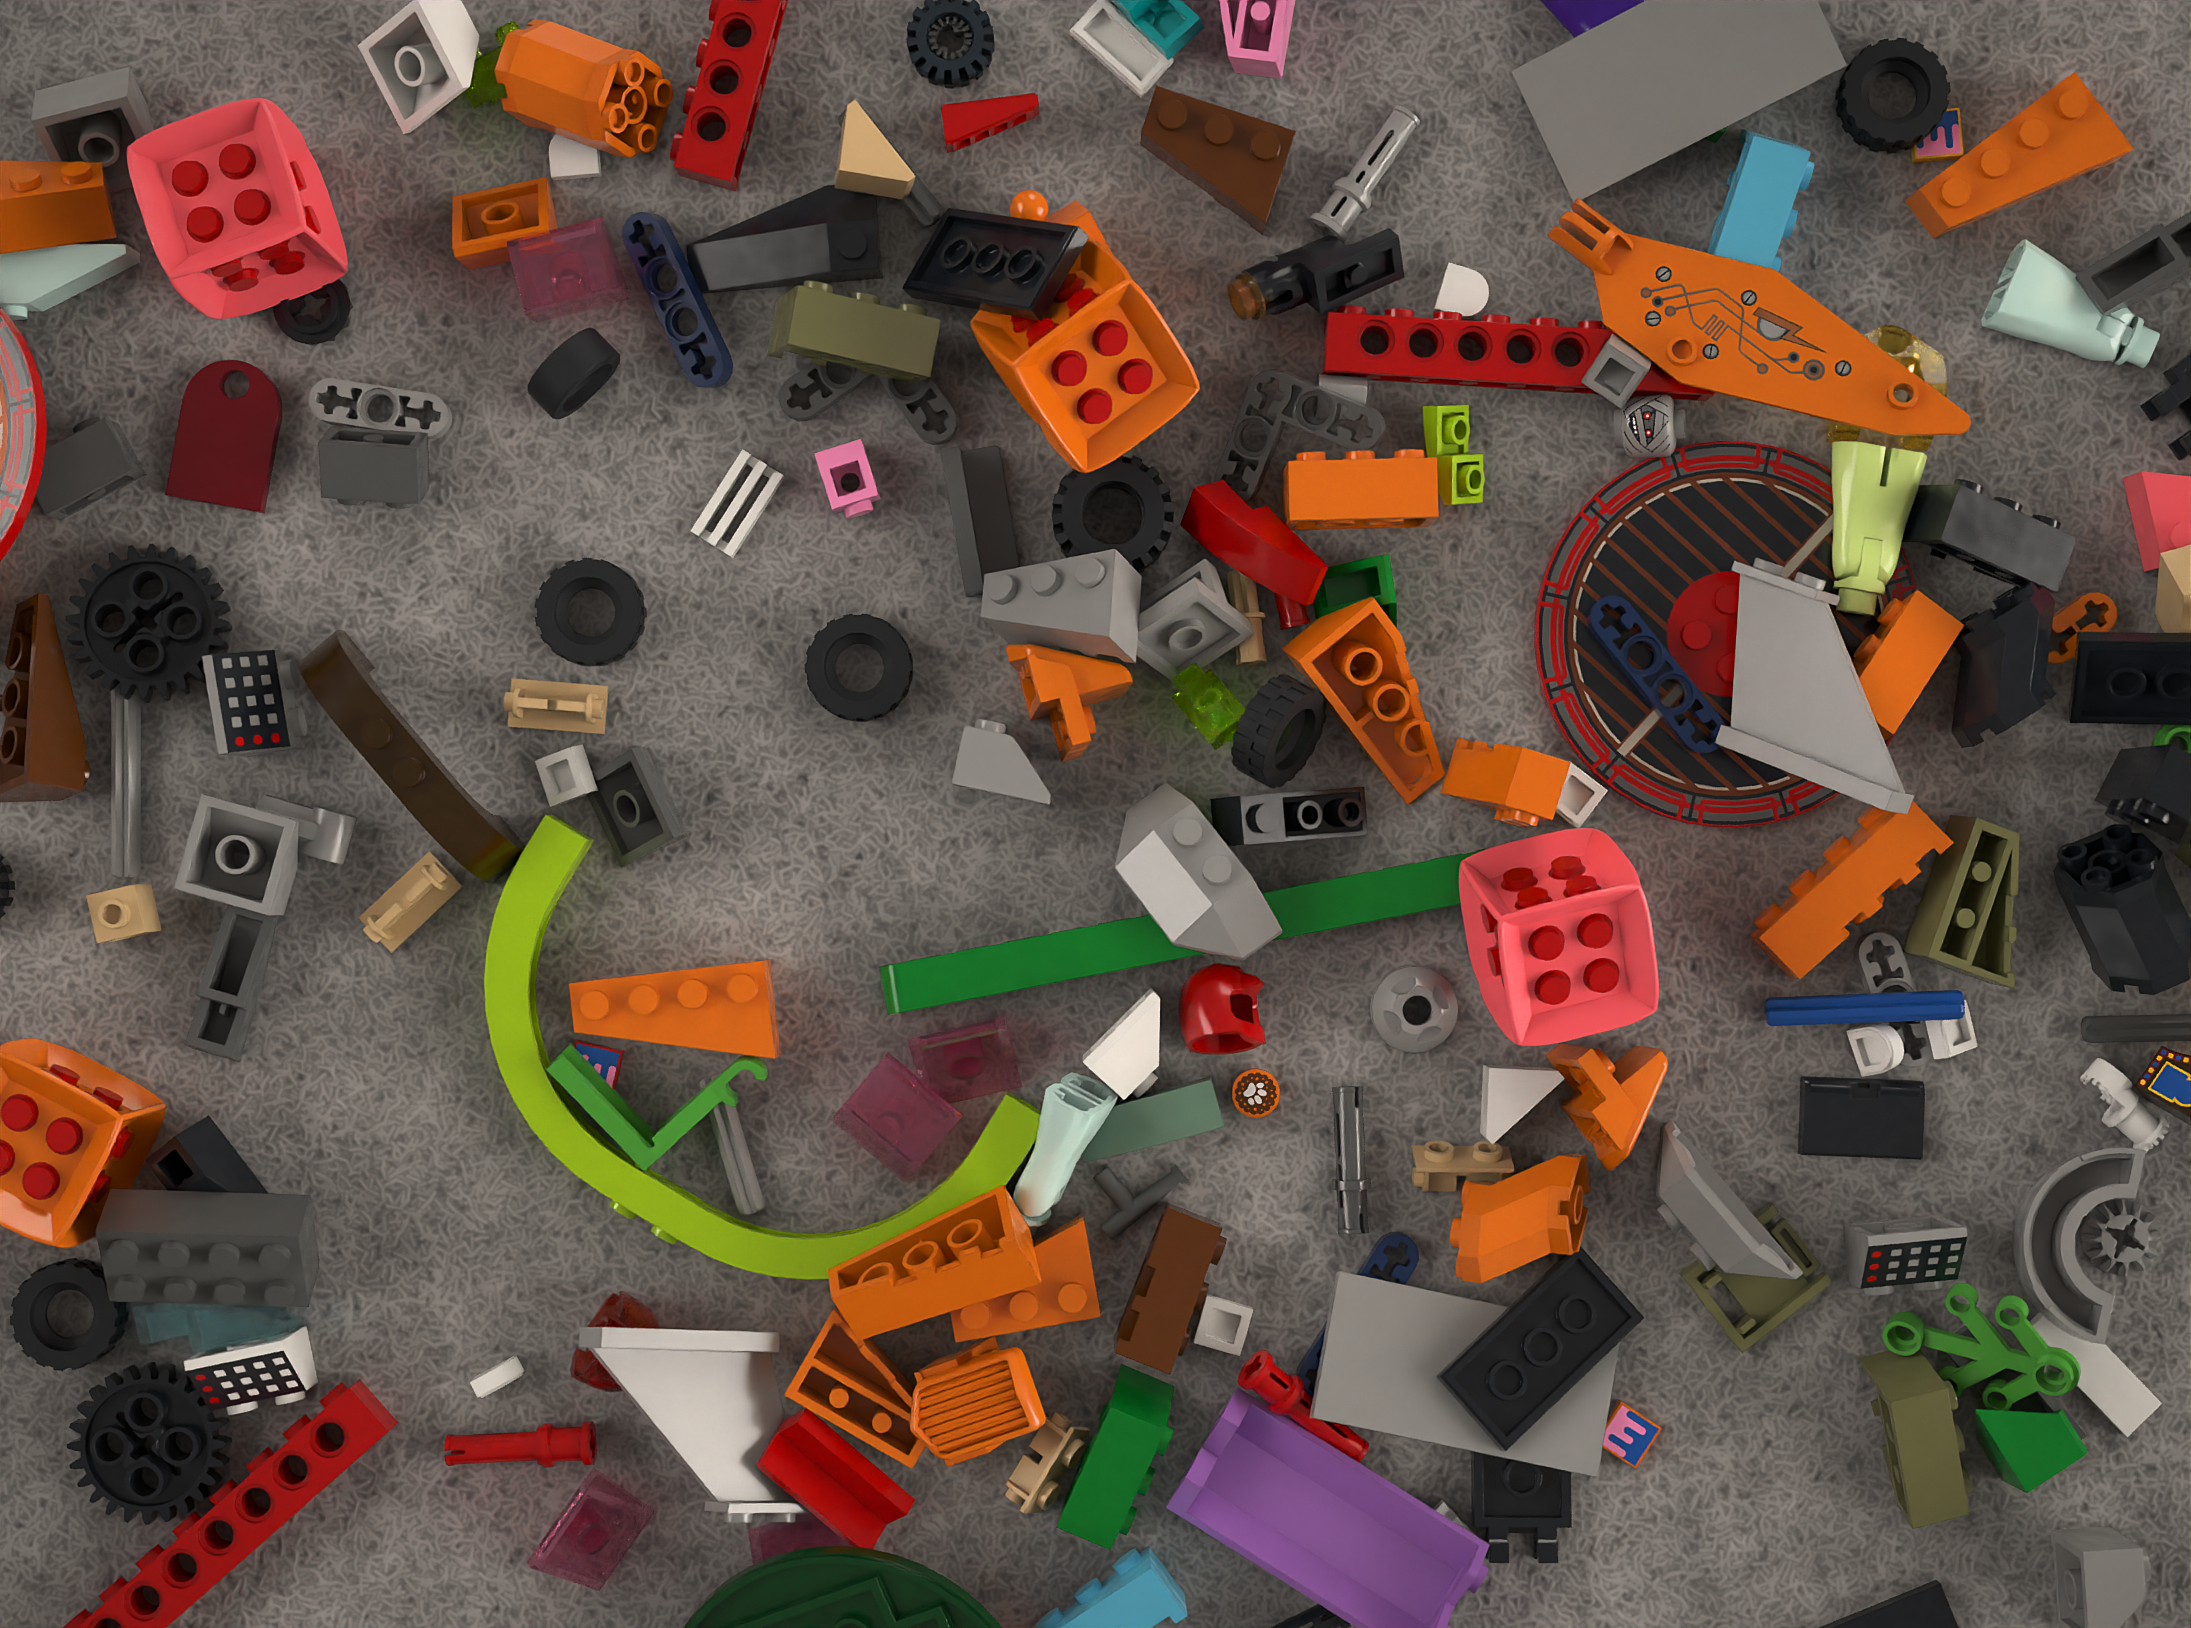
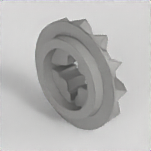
M2111 1199L2096 1205L2088 1213L2082 1225L2081 1243L2085 1255L2095 1267L2112 1275L2125 1277L2134 1272L2144 1271L2149 1261L2158 1256L2156 1249L2158 1240L2162 1235L2158 1231L2155 1222L2156 1217L2141 1203L2131 1199ZM2128 1224L2130 1226L2128 1235L2134 1238L2133 1241L2138 1243V1246L2130 1245L2129 1247L2121 1245L2117 1251L2115 1249L2117 1240L2111 1237L2112 1234L2105 1231V1229L2108 1227L2113 1230L2115 1228L2124 1230Z

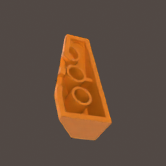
M1373 597L1318 618L1281 648L1312 688L1323 693L1328 709L1407 805L1445 775L1430 724L1425 719L1419 700L1418 685L1415 677L1411 674L1405 655L1407 650L1403 637ZM1422 775V777L1417 782L1412 783Z

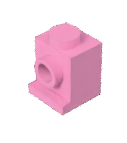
M861 439L814 453L831 508L835 514L844 511L846 519L865 515L874 510L871 502L880 500L881 497L864 443ZM847 475L857 476L860 480L857 490L853 492L845 491L842 488L844 477Z

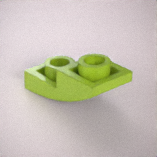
M1469 405L1423 406V427L1428 458L1437 457L1438 492L1444 505L1482 503L1485 481L1483 454L1468 453L1470 434Z

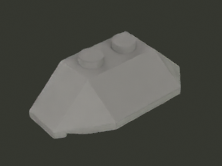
M1165 783L1127 809L1115 871L1173 946L1209 954L1229 956V958L1244 961L1282 934L1281 926L1253 877L1194 802Z
M1672 1120L1666 1123L1660 1130L1655 1196L1662 1206L1656 1211L1675 1233L1683 1228L1695 1242L1689 1250L1703 1267L1709 1271L1715 1266L1720 1273L1781 1279H1797L1801 1276L1803 1271L1781 1248Z

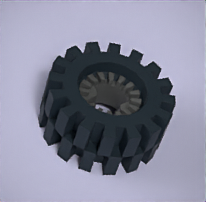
M925 0V7L922 10L919 7L915 9L912 13L914 19L912 22L909 21L907 26L908 38L906 40L912 64L914 63L916 71L922 77L926 76L929 83L937 86L938 83L944 84L945 88L952 89L954 84H961L962 87L970 85L969 80L973 78L978 80L983 75L984 68H989L992 62L995 42L990 17L986 11L982 12L980 10V4L975 0L971 2L966 0ZM953 30L955 37H964L965 41L960 51L957 50L956 53L951 52L949 54L947 47H938L937 41L942 33Z

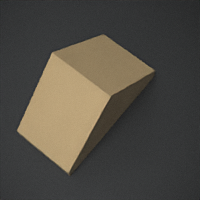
M856 100L852 101L847 105L842 124L834 188L904 199L910 194L916 176Z

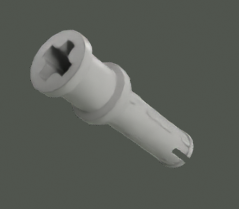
M1396 105L1347 178L1341 177L1334 182L1331 187L1333 194L1321 211L1313 213L1308 220L1312 228L1323 237L1331 235L1343 244L1348 239L1346 232L1359 213L1367 212L1371 206V192L1389 166H1391L1414 130L1420 125V120L1410 110Z

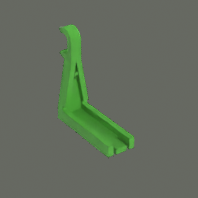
M571 1043L555 1057L546 1069L643 1171L659 1159L721 1101L728 1106H736L738 1092L730 1088L729 1081L740 1071L750 1070L754 1073L756 1080H766L768 1076L767 1067L762 1060L750 1055L740 1056L658 1126L659 1131L655 1132L615 1089L613 1090Z

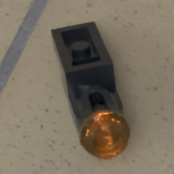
M1388 228L1354 244L1345 246L1336 237L1327 235L1298 249L1268 257L1266 260L1243 270L1241 274L1236 276L1235 282L1228 284L1227 293L1234 312L1241 320L1249 318L1258 320L1270 314L1278 315L1304 303H1308L1320 315L1405 277L1399 236Z

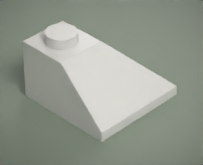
M1150 988L1083 1055V1063L1123 1100L1131 1093L1139 1098L1158 1079L1153 1071L1159 1066V995Z

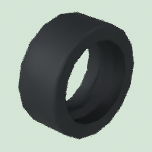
M587 328L579 331L563 342L542 362L528 383V394L553 419H562L582 407L611 378L620 363V354L597 330Z

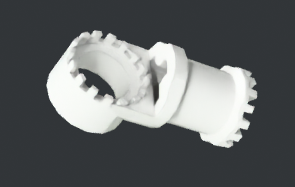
M2096 1058L2080 1077V1081L2085 1086L2090 1081H2092L2091 1084L2094 1086H2098V1089L2103 1094L2100 1099L2106 1100L2108 1104H2111L2104 1113L2102 1122L2108 1127L2115 1126L2134 1142V1149L2145 1150L2147 1153L2149 1149H2153V1144L2156 1146L2159 1144L2156 1140L2157 1138L2163 1140L2165 1137L2163 1135L2168 1133L2167 1129L2170 1126V1122L2164 1117H2155L2138 1102L2139 1096L2131 1089L2133 1086L2132 1082L2110 1063L2101 1058Z

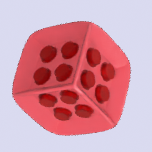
M264 98L244 99L211 108L153 130L138 138L127 147V164L131 182L155 254L176 292L203 315L212 319H227L249 315L279 305L282 300L289 298L290 301L321 289L323 285L335 282L348 272L345 243L322 174L307 148L302 133L290 118L272 101Z
M1594 828L1560 830L1494 846L1477 852L1460 862L1459 893L1471 964L1487 1009L1503 1034L1511 1042L1519 1046H1541L1565 1042L1627 1026L1656 1012L1659 1000V979L1653 929L1647 900L1634 866L1609 835Z

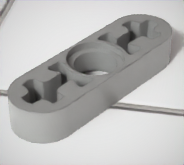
M325 378L318 381L311 388L308 397L312 413L324 422L334 425L365 429L428 433V439L431 440L443 436L449 430L452 423V412L448 404L438 396L430 393ZM337 389L338 396L345 400L356 401L355 392L362 391L356 404L358 418L351 419L355 411L342 406H336L333 414H329L328 407L321 404L322 396H330L332 390ZM378 396H387L393 402V414L385 422H374L368 413L369 404ZM403 399H410L406 407L415 411H426L428 404H433V410L440 414L439 422L433 421L430 423L429 429H424V423L420 420L405 417L406 426L400 427L399 425L405 412Z
M1869 932L1858 939L1854 947V960L1866 994L1883 993L1887 987L1892 985L1899 986L1904 992H1917L1901 945L1894 936L1885 932ZM1876 940L1879 946H1888L1889 954L1883 956L1886 971L1893 972L1897 969L1899 977H1887L1881 979L1876 984L1874 983L1873 976H1881L1883 974L1876 961L1867 960L1866 954L1873 950V941ZM1925 1021L1905 1023L1908 1034L1911 1037L1920 1038L1922 1045L1915 1048L1916 1056L1913 1058L1909 1053L1904 1052L1903 1059L1899 1065L1911 1068L1920 1067L1926 1064L1933 1055ZM1894 1027L1904 1043L1905 1037L1902 1028Z

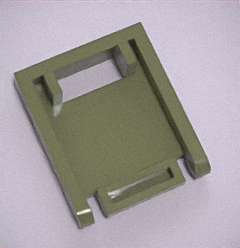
M1768 1203L1754 1216L1803 1271V1274L1797 1279L1720 1273L1715 1266L1708 1271L1698 1260H1695L1679 1273L1736 1348L1742 1353L1832 1283V1279L1826 1272L1816 1275L1810 1282L1807 1281L1805 1277L1819 1268L1821 1264L1786 1219H1779L1768 1229L1765 1227V1224L1779 1212L1773 1203ZM1719 1281L1723 1282L1746 1312L1733 1324L1705 1290L1712 1288Z

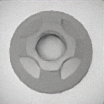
M1420 965L1402 966L1386 974L1376 985L1370 1001V1018L1380 1038L1389 1046L1409 1053L1425 1052L1444 1042L1451 1034L1458 1014L1457 998L1447 979L1439 972ZM1413 996L1425 997L1431 1006L1430 1017L1420 1025L1408 1023L1402 1012L1405 1001Z

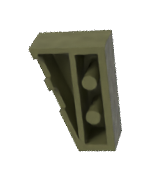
M804 281L803 286L798 285L777 299L767 356L782 359L783 352L786 351L811 357V363L827 367L828 362L857 368V372L919 383L931 377L941 319L928 317L927 309L917 305L899 304L898 309L880 305L881 299L875 295L853 292L850 298L834 294L833 286L817 281Z
M1950 815L1944 833L1954 843L1941 855L1937 852L1903 952L1990 984L2015 989V973H2011L2012 942H2016L2017 927L2012 926L2013 896H2018L2020 833L1977 817Z
M1920 1349L1910 1356H1901L1888 1350L1859 1358L1862 1371L1867 1373L1876 1386L1878 1399L1870 1401L1875 1417L1881 1415L1886 1445H1883L1882 1448L1899 1509L1912 1529L1970 1515L1966 1495L1972 1493V1483L1967 1469L1960 1461L1959 1453L1965 1451V1442L1958 1424L1953 1420L1952 1410L1958 1409V1401L1949 1380L1943 1381Z

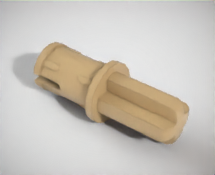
M1236 569L1229 571L1227 581L1230 605L1249 619L1254 635L1235 646L1236 666L1261 665L1267 662L1262 634V621L1265 620V613L1259 612L1256 582Z

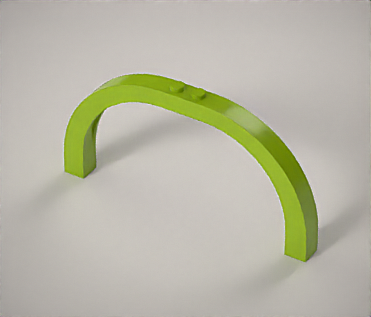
M545 814L513 868L494 913L487 943L484 973L487 1023L500 1073L514 1103L530 1128L549 1151L570 1171L597 1191L612 1199L609 1206L613 1210L629 1219H634L636 1215L653 1224L650 1229L653 1234L670 1244L675 1245L679 1240L715 1260L742 1270L780 1278L816 1280L829 1279V1269L1003 1184L1004 1186L1007 1185L1037 1138L1041 1114L1039 1109L1009 1091L1005 1093L967 1156L945 1181L927 1196L905 1210L884 1220L859 1228L828 1233H797L757 1226L717 1209L649 1167L643 1171L628 1154L609 1142L589 1124L574 1106L561 1084L546 1070L551 1063L542 1039L537 1013L536 982L538 960L544 934L552 912L594 839L556 816Z

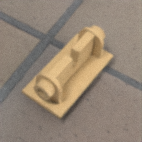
M511 678L510 692H505L503 704L504 711H508L507 727L605 734L609 686Z
M429 851L358 918L366 925L363 929L366 935L375 943L381 941L393 953L463 886Z
M1439 1140L1427 1142L1425 1146L1412 1145L1415 1167L1412 1168V1186L1422 1187V1192H1456L1457 1176H1466L1465 1181L1500 1182L1511 1177V1173H1514L1509 1146H1501L1498 1143L1491 1144L1489 1141H1480L1473 1146H1452L1448 1142Z
M1055 1411L1052 1418L1046 1417L1044 1425L1040 1427L1029 1447L1043 1456L1041 1461L1038 1463L1030 1456L1023 1455L1006 1483L1009 1489L1005 1496L1018 1505H1022L1024 1502L1020 1509L1022 1513H1040L1042 1509H1049L1061 1492L1062 1487L1058 1483L1067 1468L1075 1467L1086 1451L1087 1444L1084 1443V1440L1090 1430L1082 1427H1070L1068 1429L1072 1420L1058 1411Z

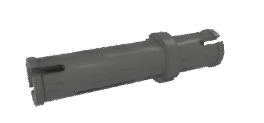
M1363 1086L1332 1087L1336 1153V1179L1332 1180V1190H1337L1338 1234L1369 1233L1367 1189H1371V1179L1366 1178Z

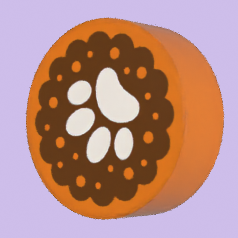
M1251 1068L1241 1072L1235 1078L1231 1087V1098L1235 1107L1242 1114L1252 1118H1260L1270 1114L1276 1108L1280 1099V1088L1276 1079L1269 1072L1259 1068Z

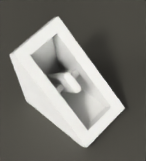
M1483 1065L1481 1135L1491 1144H1494L1565 1078L1559 1071L1552 1068Z

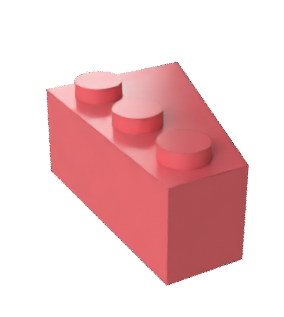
M2141 471L2123 478L2143 570L2146 572L2159 569L2160 553L2191 545V476Z

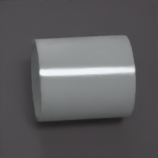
M1318 374L1317 385L1366 404L1367 377ZM1318 396L1317 406L1314 408V417L1328 418L1330 412L1329 404L1326 399ZM1342 404L1339 419L1350 420L1345 417H1342V415L1348 409L1346 406ZM1365 415L1362 417L1361 420H1357V421H1364Z

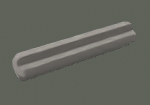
M719 1074L702 1079L700 1081V1088L705 1087ZM721 1101L708 1114L738 1213L741 1216L750 1215L764 1208V1199L736 1107L728 1106Z

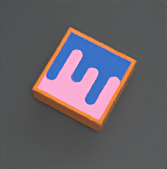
M1618 1399L1607 1418L1603 1448L1636 1469L1662 1428Z

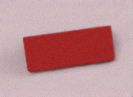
M807 1408L782 1421L756 1463L758 1469L851 1547L873 1549L886 1525L906 1516L915 1502L911 1495Z

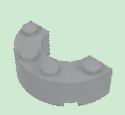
M2134 1148L2094 1150L2074 1155L2057 1163L2040 1176L2031 1186L2019 1207L2015 1219L2012 1241L2013 1257L2018 1277L2027 1296L2043 1316L2055 1326L2074 1337L2091 1343L2105 1345L2115 1296L2097 1288L2083 1274L2075 1255V1235L2083 1217L2097 1204L2111 1199H2136L2146 1154L2145 1150Z

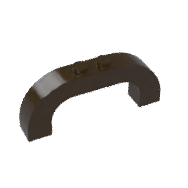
M335 631L299 662L298 666L303 679L333 722L414 818L456 861L473 875L487 883H495L516 865L526 847L500 815H493L484 809L445 768L376 685L369 674L375 667L345 631Z

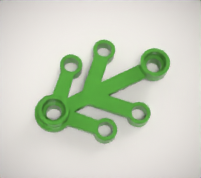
M1956 1283L1951 1286L1945 1298V1306L1951 1314L1958 1316L1975 1338L1925 1326L1918 1315L1907 1311L1893 1314L1882 1333L1886 1347L1893 1353L1901 1356L1913 1355L1921 1346L1973 1359V1361L1959 1368L1951 1365L1943 1366L1937 1373L1941 1379L1948 1378L1957 1384L1956 1387H1953L1957 1398L1960 1397L1964 1389L2006 1368L2024 1373L2010 1382L2004 1379H1993L1988 1382L1983 1392L1982 1400L1989 1410L2008 1411L2014 1402L2038 1390L2050 1396L2063 1395L2076 1387L2081 1376V1369L2076 1358L2064 1349L2049 1347L2027 1320L2029 1309L2026 1302L2013 1295L2003 1297L1995 1310L1997 1323L2001 1327L2011 1330L2026 1352L2010 1348L1976 1306L1979 1300L1978 1293L1974 1287L1967 1283ZM1954 1296L1965 1297L1969 1304L1959 1303ZM2010 1308L2015 1310L2019 1317L2007 1315L2004 1309ZM1900 1326L1909 1328L1913 1333L1902 1331ZM2048 1365L2055 1366L2062 1372H2055ZM1991 1392L2002 1393L2006 1400L1995 1398Z

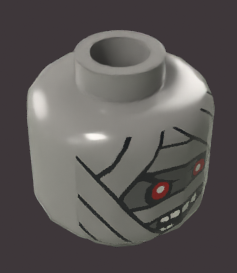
M1665 393L1630 396L1622 409L1614 410L1616 447H1623L1627 456L1632 459L1670 456L1676 448L1677 439L1686 438L1685 410H1675L1672 397Z

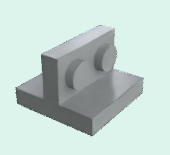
M1203 559L1140 601L1137 656L1176 685L1254 635L1249 619L1227 602L1217 569L1206 559Z

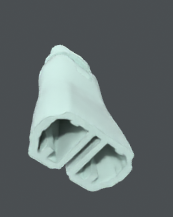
M2026 239L2017 244L2010 253L1997 283L2002 287L1994 290L1981 319V326L2017 338L2058 348L2089 360L2112 361L2117 365H2122L2127 361L2140 368H2144L2148 364L2159 340L2160 333L2143 326L2144 319L2138 316L2134 317V314L2127 307L2102 316L2076 280L2074 272Z
M1072 1072L1061 1079V1083H1054L1046 1088L1035 1147L1013 1194V1201L1029 1226L1031 1237L1035 1235L1037 1227L1048 1222L1051 1216L1050 1207L1061 1200L1077 1161L1104 1123L1118 1099V1095L1110 1087L1088 1076Z

